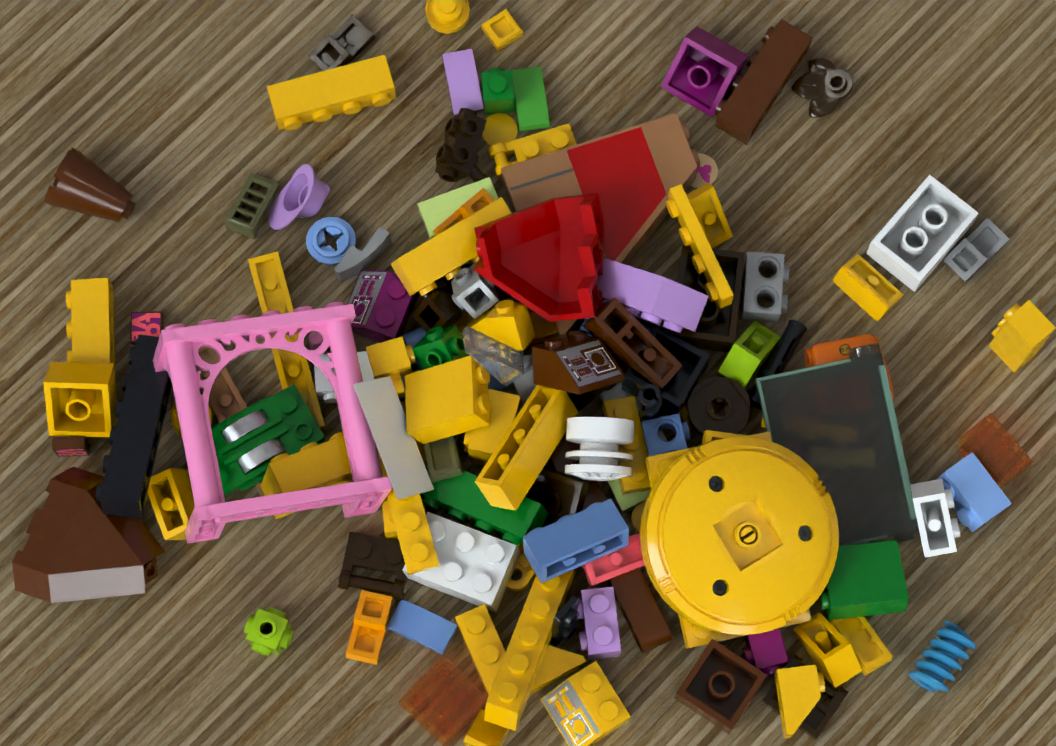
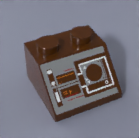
M586 331L568 332V337L547 338L545 343L532 347L533 379L535 385L582 394L625 380V374L602 340L597 337L587 336Z

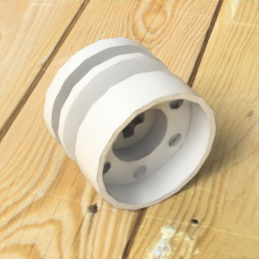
M611 417L567 418L566 440L580 444V450H572L565 453V458L579 460V464L565 465L564 474L590 481H614L619 478L632 477V468L618 466V462L633 460V455L619 451V445L633 443L634 421Z

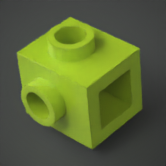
M268 607L267 611L258 608L255 616L252 614L249 616L244 633L247 634L246 640L252 645L251 650L269 657L270 653L280 656L282 649L288 648L294 631L291 630L292 625L289 620L285 619L286 613ZM265 624L273 626L270 634H262Z

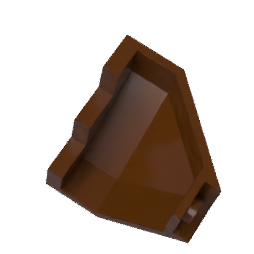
M71 467L50 480L45 490L50 494L43 509L37 508L26 533L30 534L23 551L17 550L12 561L15 590L49 603L146 594V584L158 577L156 557L165 551L140 518L103 514L101 503L96 500V490L98 482L104 481V476Z

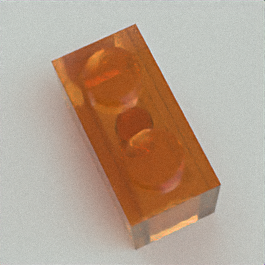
M992 413L963 434L957 442L960 446L958 448L963 458L973 452L1000 489L1025 471L1033 462Z

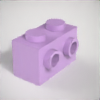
M604 587L581 590V599H579L578 604L579 616L577 618L583 619L584 631L579 632L581 651H587L588 660L620 657L621 645L614 588Z

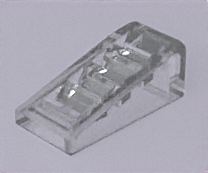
M470 327L463 329L465 352L503 385H509L525 373L523 356L519 351Z

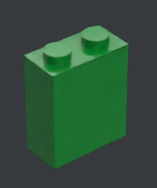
M897 540L838 547L834 570L828 584L819 596L821 609H827L828 620L906 612L909 597Z

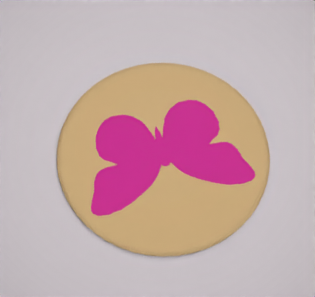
M698 153L700 166L697 167L696 179L690 185L692 187L699 188L708 182L712 184L717 178V164L706 154Z

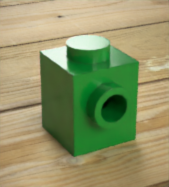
M492 68L487 72L481 73L484 114L515 112L512 70L505 71L503 68Z

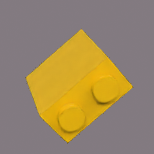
M470 355L405 375L406 433L420 443L426 444L489 426V412H491L492 405L488 395V383L490 382L488 368Z

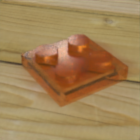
M442 655L398 701V704L442 746H448L478 715L480 710L486 706L488 697Z

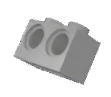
M747 251L744 262L741 320L778 323L781 313L787 312L788 295L782 294L783 283L788 284L790 266L784 265L785 254ZM764 267L770 268L775 275L771 278H765L759 273V269ZM761 297L769 298L773 305L769 308L761 307L757 303V299Z

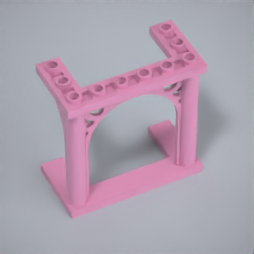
M332 302L325 305V308L312 309L311 306H302L290 313L281 314L280 311L273 310L263 313L260 317L249 318L248 315H237L230 318V321L217 322L215 319L200 321L195 326L185 327L184 324H172L167 326L165 330H161L153 364L155 372L167 371L172 382L195 504L185 529L187 544L219 539L225 524L228 522L343 504L344 518L376 513L392 487L389 477L382 476L376 443L353 386L355 383L363 382L351 327L356 316L353 304L344 305L343 302ZM299 333L295 342H288L285 339V335L291 337ZM308 333H310L308 337L310 350L304 346V338ZM263 338L264 343L259 344L256 342L255 339ZM231 343H234L236 348L232 351H226L221 344L229 346ZM210 347L214 349L220 356V361L216 364L205 362L199 356V348ZM267 348L283 349L305 357L323 372L335 393L353 482L225 502L208 411L209 395L215 379L232 360L253 350ZM327 348H330L331 353H327V356L331 362H325L320 358ZM196 367L202 371L209 372V377L205 380H200L201 371L196 372ZM200 389H204L202 395L200 393Z

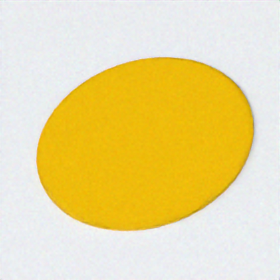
M496 113L485 119L487 121L482 137L489 145L507 143L516 139L518 127L515 120L509 115Z

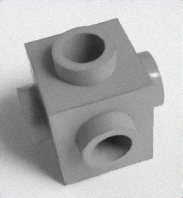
M476 263L469 268L461 269L451 281L454 293L451 295L453 301L461 310L465 309L474 320L499 301L496 285L473 270Z

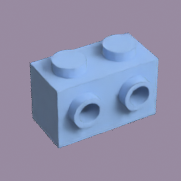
M973 452L937 478L943 479L944 489L951 488L955 506L954 510L957 512V517L971 532L977 530L1012 504Z

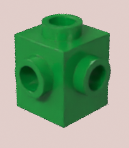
M456 325L445 329L442 326L432 328L412 348L423 370L466 357L470 353L466 341L461 336Z

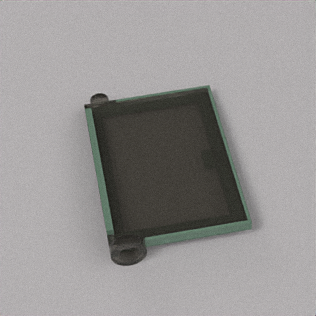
M879 343L847 349L849 359L755 378L766 432L770 431L772 442L788 448L800 456L818 474V480L823 481L822 486H826L825 492H829L838 519L839 546L855 545L894 536V540H897V542L913 539L912 532L919 531L886 366L883 363Z

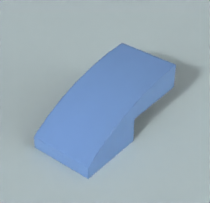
M402 599L386 628L443 656L458 625Z

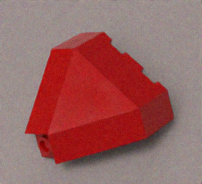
M598 193L552 198L474 228L477 238L476 250L478 256L481 257L474 266V271L549 322L596 317L602 306L603 294L597 287L598 276L603 275V250L600 249L598 240L599 235L604 234V219Z

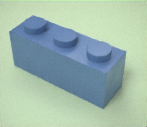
M611 499L601 503H593L583 511L573 515H565L557 522L543 528H535L523 536L524 555L541 583L629 545V527Z

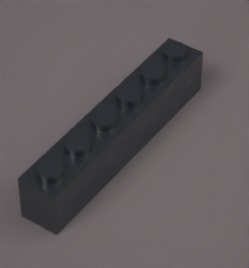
M138 335L136 347L131 346L129 365H131L129 373L124 374L122 389L125 393L123 400L119 399L116 406L118 423L117 427L112 426L110 431L109 444L112 448L110 454H105L103 473H105L103 482H98L96 490V500L100 501L103 514L142 519L172 388L168 372H155L153 358L159 337Z

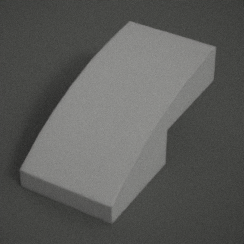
M986 218L943 261L966 282L995 256L1010 239L990 219Z
M379 227L362 251L351 245L334 269L336 279L340 282L348 280L374 263L392 243L390 233Z

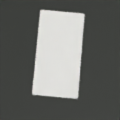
M388 376L353 384L397 499L434 490L415 439L406 433V416L391 377Z

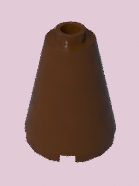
M75 148L69 150L54 175L56 177L53 183L54 187L49 186L44 200L45 203L51 206L115 222H120L122 218L128 220L136 204L131 201L133 195Z

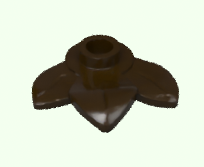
M817 58L808 62L810 73L799 77L792 86V91L795 94L811 100L809 116L813 118L822 117L833 112L838 105L839 99L847 97L853 89V79L847 71L836 69L832 62L827 59ZM841 79L842 85L835 88L832 86L833 81Z

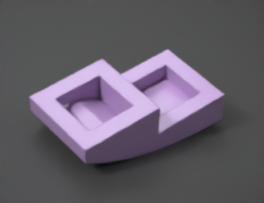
M467 49L442 54L453 114H458L461 108H468L473 111L484 109L473 50Z

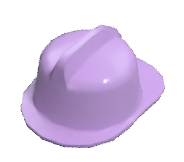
M304 164L299 167L289 183L274 200L268 216L269 226L274 230H281L287 227L296 217H312L321 209L330 192V187L315 177L312 166Z

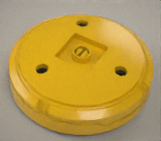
M729 437L707 442L685 452L674 460L659 476L652 487L645 503L640 528L641 552L649 578L662 599L689 622L704 629L725 634L749 635L772 631L786 625L788 621L792 622L793 618H798L799 614L802 615L815 603L828 584L834 570L839 547V528L835 507L829 492H825L826 486H822L823 481L818 480L819 476L813 468L788 448L754 437Z

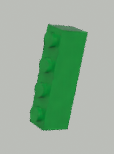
M462 470L463 475L433 482L434 490L420 493L424 506L437 511L438 507L448 511L447 515L462 523L466 519L475 523L474 527L488 535H492L493 531L503 535L502 539L504 541L517 545V547L523 544V536L535 528L542 527L548 516V512L542 504L526 497L516 511L491 506L475 483L478 476Z

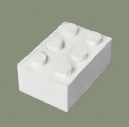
M929 175L871 241L866 254L915 292L969 230L979 213Z
M427 512L426 518L440 567L408 575L406 565H404L402 570L410 580L474 605L481 606L485 604L487 610L496 613L507 588V582L510 580L520 556L517 545Z

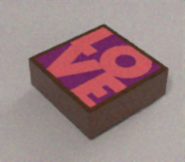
M131 312L130 343L136 345L138 335L159 337L161 330H163V312Z
M83 436L52 438V450L58 457L90 456V444Z

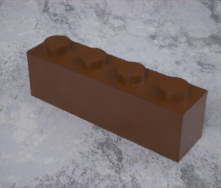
M782 19L776 28L770 26L762 39V42L765 43L760 52L754 50L746 64L749 67L744 76L739 74L730 88L733 93L728 100L723 98L714 112L717 115L715 127L747 145L807 54L813 37Z

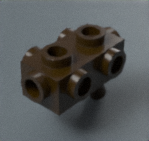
M461 108L458 115L451 117L445 126V142L437 152V167L435 170L439 177L445 181L457 182L467 176L474 182L487 178L475 165L479 159L476 153L487 120L478 117L477 113L471 109Z

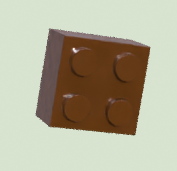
M711 639L674 698L727 734H730L767 674Z

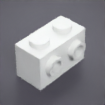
M943 479L910 484L925 558L957 552L955 538L961 536L957 518L951 519L949 514V508L955 507L951 488L944 489Z

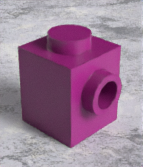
M780 628L744 636L747 647L742 648L745 661L767 674V676L774 675L777 669H782L781 667L786 666L789 662Z

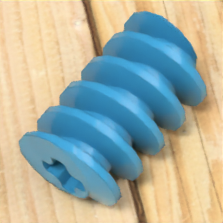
M946 620L943 621L945 628H939L936 632L939 639H932L929 642L931 649L923 651L922 655L925 660H918L915 666L918 671H911L908 674L919 686L933 693L937 690L944 692L949 690L943 683V680L954 681L956 679L950 672V669L961 671L963 667L957 659L968 660L970 658L964 651V648L975 649L977 647L965 631Z

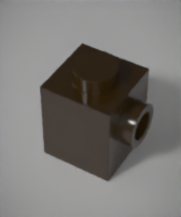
M448 284L439 290L435 288L422 296V303L411 315L428 332L437 326H442L443 329L453 326L466 310H461L455 304L451 297L454 294L453 289Z

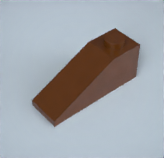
M616 298L603 303L596 317L589 318L583 325L593 337L600 338L612 354L659 389H662L683 366Z

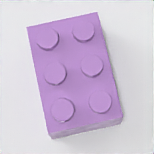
M606 258L603 260V275L598 276L597 281L598 290H601L603 293L602 304L616 298L635 318H643L642 320L660 326L662 321H664L662 327L681 333L682 328L696 331L708 299V295L666 277Z

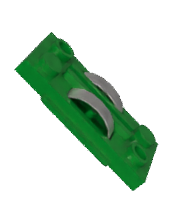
M295 384L270 398L261 399L211 427L224 497L238 489L246 491L262 482L267 467L271 463L270 460L282 453L292 455L300 452V449L309 443L317 442L320 444L326 441Z

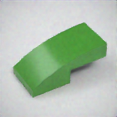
M541 66L512 70L519 131L549 128V115Z

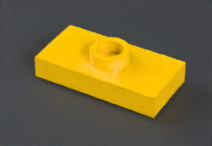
M865 617L829 620L850 642L864 676L892 660V654Z

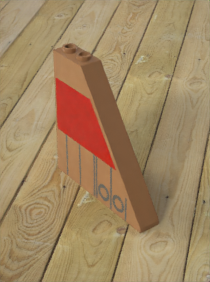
M677 113L503 167L501 168V176L513 213L552 198L598 193L604 219V234H600L598 240L600 249L603 250V260L606 258L628 265L668 215L666 201L668 200L669 189L681 184L686 192L696 179L700 160L696 149H690L687 140L690 139L686 123H680ZM585 318L553 321L554 326L558 328L557 336L561 338L568 337V332L576 331Z

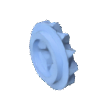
M325 217L316 221L310 227L306 236L309 254L318 263H325L330 266L339 263L350 246L353 245L355 247L356 243L355 233L350 224L338 217ZM324 232H327L332 238H340L336 241L337 251L334 248L332 249L330 245L323 246L326 243Z

